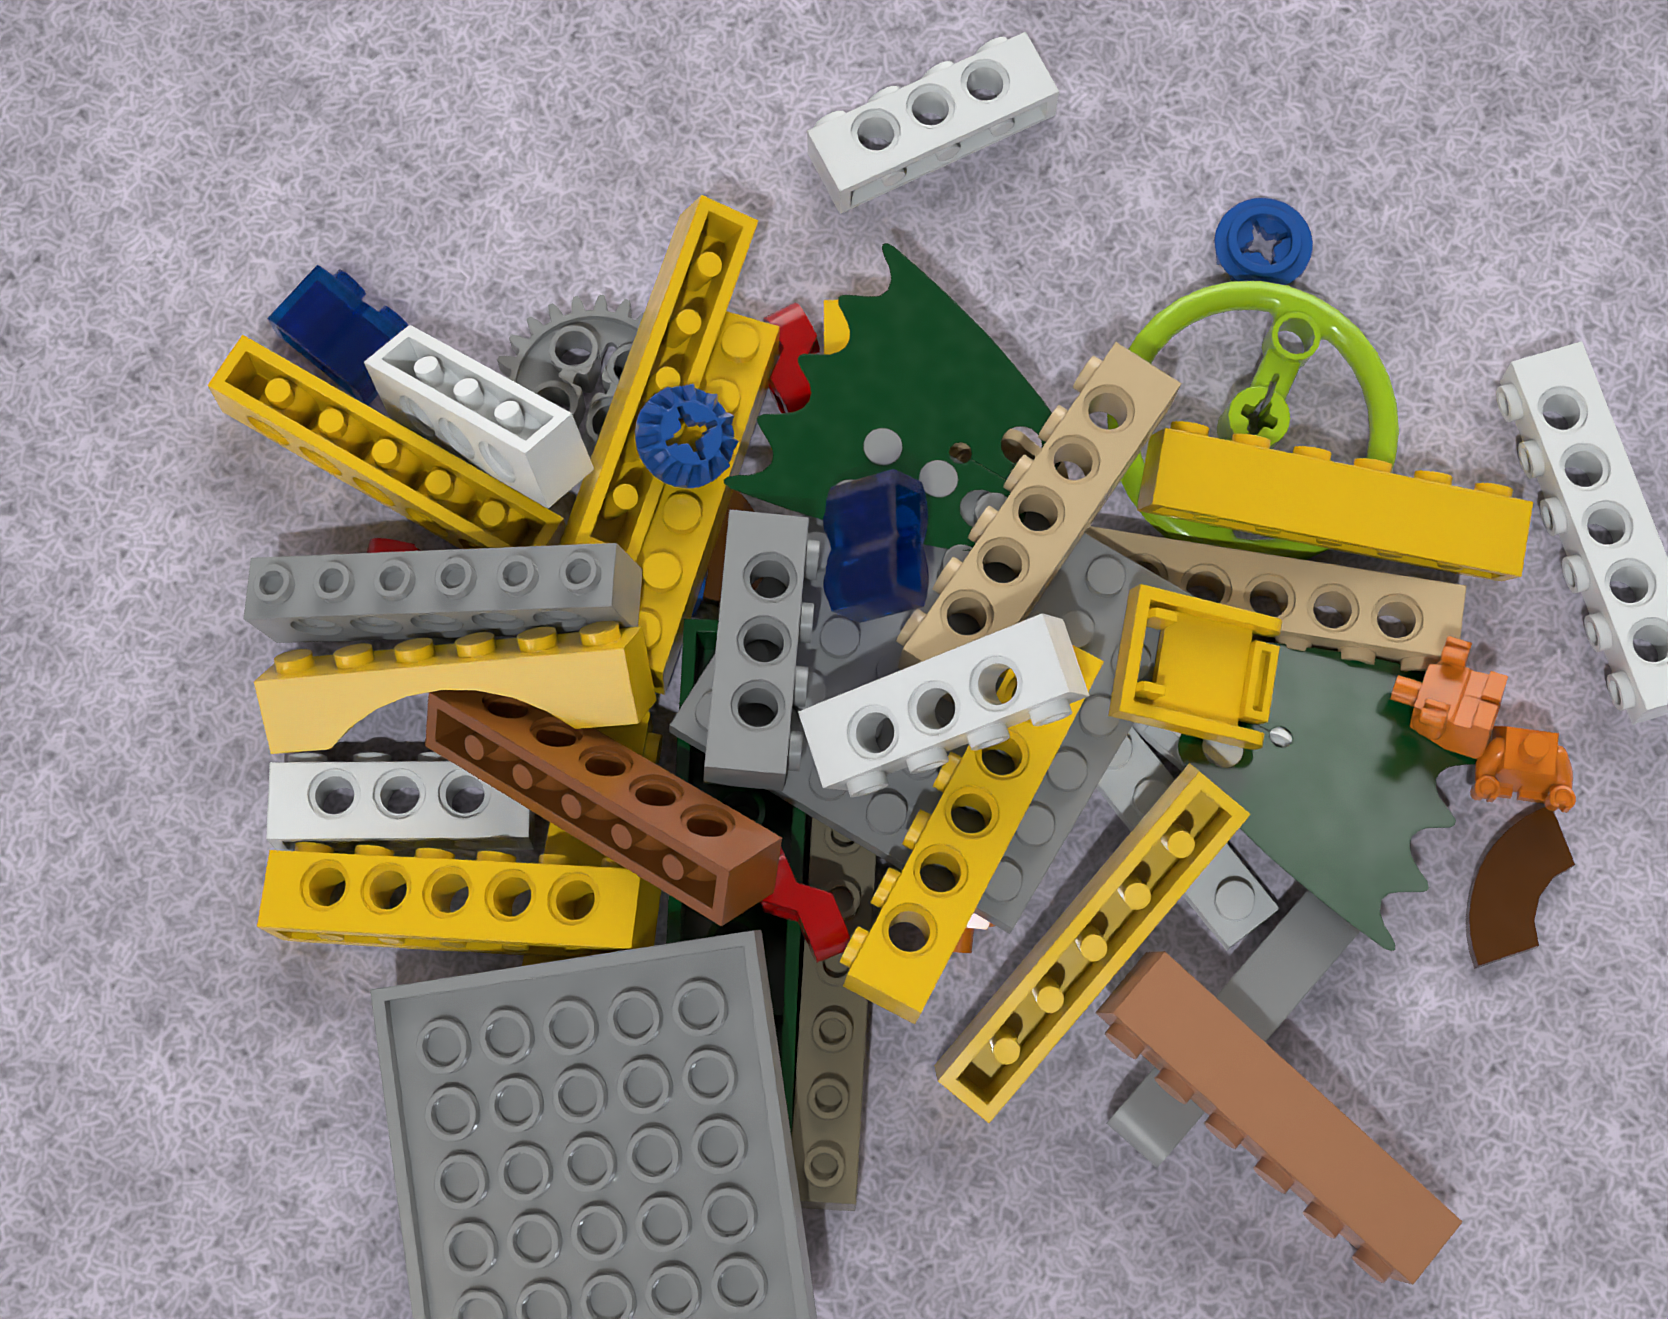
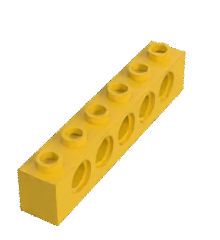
M243 334L207 385L223 413L459 549L553 546L560 544L566 527L564 518Z
M1072 645L1089 692L1104 661ZM1011 668L1005 670L999 676L1003 678V681L996 695L1002 704L1011 700L1017 690V678ZM1085 698L1071 703L1072 714L1061 720L1042 726H1033L1030 719L1009 727L1010 738L1004 742L980 750H971L970 745H968L963 757L952 751L949 753V762L942 766L933 784L934 788L943 792L932 814L922 809L917 813L902 843L903 846L913 850L901 873L891 867L888 868L871 901V904L881 908L870 932L860 926L856 928L839 961L850 968L843 987L916 1024ZM994 749L1006 752L1015 763V771L1007 775L992 773L985 767L982 761V754ZM962 806L972 807L982 814L986 828L977 833L963 832L953 823L951 812ZM930 864L943 865L952 872L955 878V887L946 892L933 891L923 883L920 870ZM900 922L912 923L923 933L925 945L917 951H902L891 942L889 928Z
M313 842L295 843L294 851L269 850L257 927L281 940L306 943L578 958L654 946L661 889L608 857L602 859L601 867L578 866L579 861L577 859L557 854L540 855L537 864L517 863L515 856L495 851L477 852L476 860L455 859V854L434 848L416 849L415 857L394 856L393 850L380 846L357 845L355 846L354 854L334 853V848L328 845ZM345 881L344 894L336 903L330 905V896L333 889L340 882ZM406 884L407 891L403 901L398 906L390 909V899L393 892L399 886ZM468 886L469 893L465 904L459 910L451 913L450 906L453 896L460 889ZM526 890H531V900L528 907L519 915L512 916V905L516 897ZM594 893L595 900L591 911L585 917L575 920L574 909L579 899L586 894Z

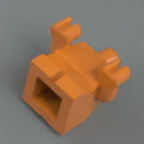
M1449 636L1441 653V661L1437 664L1428 665L1423 682L1398 675L1390 700L1414 707L1410 728L1418 734L1428 738L1443 749L1478 759L1484 755L1501 706L1508 676L1494 671L1486 674L1466 667L1472 643Z
M1494 726L1484 755L1476 761L1475 783L1470 790L1472 799L1479 801L1486 799L1487 802H1493L1497 797L1510 799L1512 793L1517 792V800L1543 803L1550 811L1560 809L1561 812L1567 813L1575 805L1576 796L1572 790V765L1566 749L1558 745L1559 733L1510 726Z

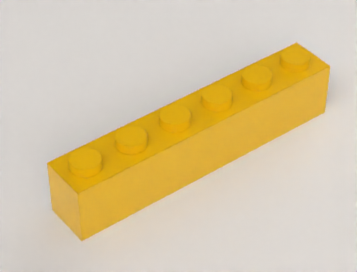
M700 195L680 214L590 460L594 470L583 478L559 545L617 543L635 562L637 561L664 486V482L656 478L646 468L637 451L635 427L638 415L645 403L666 387L694 384L695 388H699L759 220L704 195ZM678 418L681 423V429L673 434V438L666 441L667 446L675 443L679 444L686 425L683 418Z
M728 311L725 313L698 389L706 393L718 394V402L727 413L734 415L732 422L734 438L739 442L729 462L730 467L714 481L701 487L679 488L664 483L636 561L642 568L638 627L642 626L654 691L663 695L666 693L683 642L684 618L691 619L733 493V489L724 484V479L729 476L739 475L757 417L769 387L768 380H770L779 357L780 326ZM685 425L678 446L688 443L693 452H696L695 441L703 436L702 433L707 431L706 426L699 427L696 425L688 427Z
M1173 421L1170 428H1163L1152 434L1149 438L1137 511L1501 582L1522 577L1533 502L1512 498L1513 489L1511 487L1494 483H1475L1474 490L1453 486V477L1451 475L1435 471H1415L1414 478L1391 473V463L1376 459L1357 458L1354 459L1353 465L1331 461L1332 453L1330 451L1310 446L1293 447V453L1269 449L1270 439L1251 434H1233L1232 441L1209 437V427L1185 421Z
M1189 763L936 1062L934 1067L937 1081L987 1123H990L1251 814Z

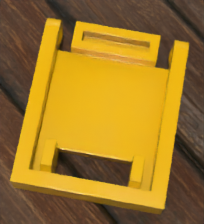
M1144 584L1137 585L1129 590L1108 716L1240 748L1261 749L1265 734L1256 730L1239 727L1238 721L1250 724H1264L1268 722L1280 646L1257 640L1251 642L1252 633L1268 637L1280 635L1282 620ZM1146 627L1161 630L1152 682H1137Z

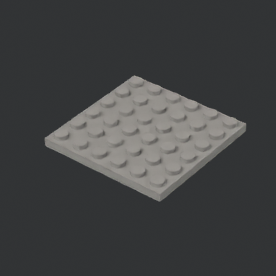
M875 429L865 438L864 452L872 462L879 465H888L900 457L902 442L900 437L890 429ZM950 456L955 463L963 464V462ZM935 460L927 463L922 468L919 482L927 494L934 497H944L955 490L958 476L952 465L945 461ZM844 480L838 483L832 490V506L841 515L847 517L858 516L869 505V492L858 481ZM974 490L962 499L960 514L967 524L974 527L981 514L989 505L999 511L1007 497L1000 493ZM1034 511L1026 512L1023 525L1028 529L1045 531L1051 528L1049 521L1042 514ZM909 512L898 513L890 519L887 525L888 538L803 515L802 517H809L807 540L820 541L816 580L803 579L801 601L804 603H814L811 643L798 642L796 666L809 667L805 707L792 706L790 730L803 731L799 771L786 770L783 791L766 790L903 870L913 851L902 845L910 826L920 809L932 814L943 792L933 787L942 766L917 774H910L909 768H904L886 775L889 785L885 788L859 797H850L848 790L823 788L798 711L900 671L897 667L904 646L896 642L901 630L917 608L926 614L929 612L940 594L932 590L939 575L952 557L963 562L970 553V551L965 550H970L972 547L956 545L950 549L920 544L925 537V525L917 515ZM1085 533L1027 619L1042 613L1063 619L1071 644L1103 660L1104 663L1088 692L1089 696L1084 699L974 911L978 916L1009 934L1015 927L1134 724L1131 721L1108 716L1129 590L1139 584H1144L1194 597ZM991 562L983 566L986 575L995 582L1008 583L1016 579L1013 570L1004 563ZM763 577L755 592L764 598H776L787 589L780 580L773 577ZM957 613L947 618L949 626L958 634L973 635L981 630L976 619L968 614ZM1146 627L1137 682H1152L1161 630ZM765 639L752 641L745 648L746 653L752 659L759 662H770L781 654L776 644ZM715 654L669 725L670 733L705 754ZM998 677L996 682V693L1003 681L1001 677ZM941 697L935 707V717L938 724L943 728L952 721L955 714V705ZM762 703L747 704L739 711L741 719L753 727L766 726L775 719V714L771 708ZM888 717L879 723L875 733L876 743L881 751L886 750L894 738V727ZM969 743L946 752L947 756L952 751L963 757ZM994 749L982 754V761L985 767L992 773L1007 775L1015 771V763L1006 752ZM962 806L951 812L953 823L963 832L977 833L986 828L982 814L972 807ZM930 864L920 870L923 883L938 892H946L955 887V878L952 872L943 865Z
M761 930L370 989L413 1319H817Z

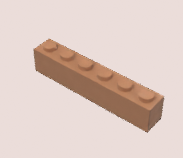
M1165 951L1146 952L1095 1012L1110 1026L1106 1030L1105 1035L1118 1049L1133 1059H1137L1140 1054L1159 1070L1154 1079L1161 1088L1182 1104H1187L1190 1099L1209 1115L1204 1125L1214 1136L1232 1149H1236L1241 1144L1259 1160L1253 1167L1255 1172L1270 1186L1283 1194H1286L1291 1189L1308 1205L1303 1211V1215L1327 1236L1335 1239L1338 1234L1342 1235L1357 1249L1352 1256L1355 1263L1377 1281L1385 1283L1390 1277L1393 1280L1413 1285L1462 1224V1220Z

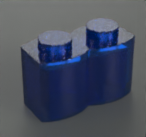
M316 265L267 319L280 338L351 396L368 406L379 394L364 361L409 325L388 306L384 305L377 311L362 301L366 296L365 290L343 270L338 269L332 275L321 266Z
M891 469L830 488L823 516V527L831 550L827 559L823 588L831 612L862 623L924 607L929 587L928 563L923 547L928 526V508L925 490L921 481Z

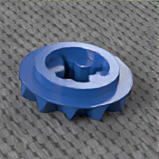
M1270 198L1249 199L1233 206L1220 220L1213 241L1215 242L1216 263L1224 268L1229 274L1231 281H1264L1288 285L1296 278H1301L1310 261L1313 250L1311 231L1305 219L1293 207ZM1254 227L1257 233H1261L1265 241L1281 240L1280 244L1273 248L1271 265L1260 252L1250 254L1248 251L1244 253L1245 249L1252 246Z
M694 384L666 387L652 396L638 415L635 427V442L639 456L646 468L656 478L668 485L679 488L704 486L714 481L730 467L729 462L739 442L734 438L732 426L734 415L727 413L718 402V394L706 393L695 388ZM678 418H683L688 427L696 425L699 427L706 426L707 431L702 433L703 436L695 441L696 452H693L688 443L679 446L675 443L667 446L666 441L673 438V434L681 429V423Z

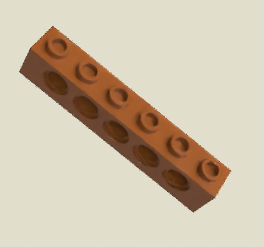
M438 690L429 692L425 746L718 925L723 926L774 893L782 837L597 729H575L547 711L507 696L477 690Z

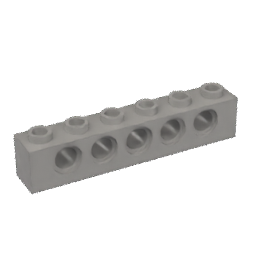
M617 543L257 557L250 560L243 619L276 643L451 638L480 632H490L494 636H514L528 629L546 626L556 628L557 634L579 632L582 627L600 621H616L619 623V628L638 627L642 568Z

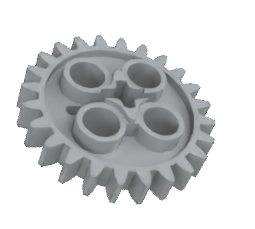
M599 295L594 309L585 311L578 296L573 297L572 313L563 315L553 303L548 305L551 322L543 325L537 319L531 316L528 317L526 320L531 337L526 339L513 334L509 337L512 350L517 357L499 356L497 359L499 369L507 376L506 378L552 403H560L569 407L568 412L572 413L579 429L586 412L582 392L592 393L601 373V361L605 350L610 346L616 348L602 372L605 394L596 393L593 396L587 414L586 430L582 440L590 459L598 440L596 434L604 424L619 383L618 378L623 372L644 314L642 313L636 320L632 319L630 300L627 299L623 300L616 312L608 311L604 295ZM579 348L591 353L589 358L579 365H566L560 361L563 354L571 349Z

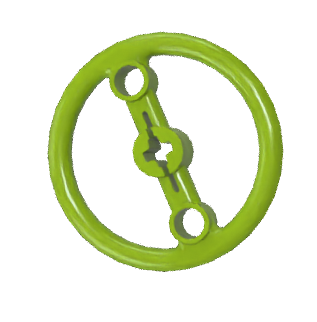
M1231 281L1204 287L1177 299L1156 314L1137 334L1128 349L1151 364L1158 352L1172 337L1189 325L1206 317L1229 311L1257 310L1269 312L1273 317V323L1263 338L1261 347L1263 359L1250 387L1239 392L1219 417L1217 424L1218 438L1232 441L1233 434L1249 433L1247 430L1249 420L1246 417L1253 413L1264 400L1269 389L1268 386L1272 381L1273 387L1258 414L1260 418L1258 428L1261 430L1254 435L1270 439L1269 449H1273L1289 428L1291 418L1285 399L1297 373L1318 349L1320 341L1327 340L1339 351L1352 368L1362 388L1369 420V441L1366 458L1391 463L1393 469L1397 453L1399 423L1397 402L1390 377L1377 351L1361 330L1338 309L1312 294L1288 285L1264 281ZM1289 331L1299 336L1303 342L1304 353L1294 354L1286 351L1279 343L1278 332ZM1107 413L1108 430L1118 428L1119 425L1115 418ZM1141 451L1121 479L1128 497L1136 508L1138 506L1145 465ZM1139 511L1147 522L1165 538L1302 560H1307L1328 550V548L1277 538L1257 540L1237 538L1232 529Z

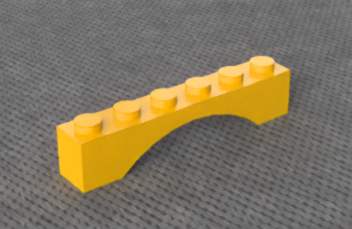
M616 621L595 622L582 627L579 632L557 634L554 627H537L519 633L517 638L495 640L493 633L480 632L463 636L453 644L434 645L433 640L430 638H416L401 642L394 649L373 651L371 644L360 643L342 647L336 650L333 655L313 656L310 649H297L277 655L274 658V664L253 681L271 754L331 749L356 723L374 710L407 696L438 690H477L511 697L547 711L575 729L639 724L656 702L642 626L619 628V623Z

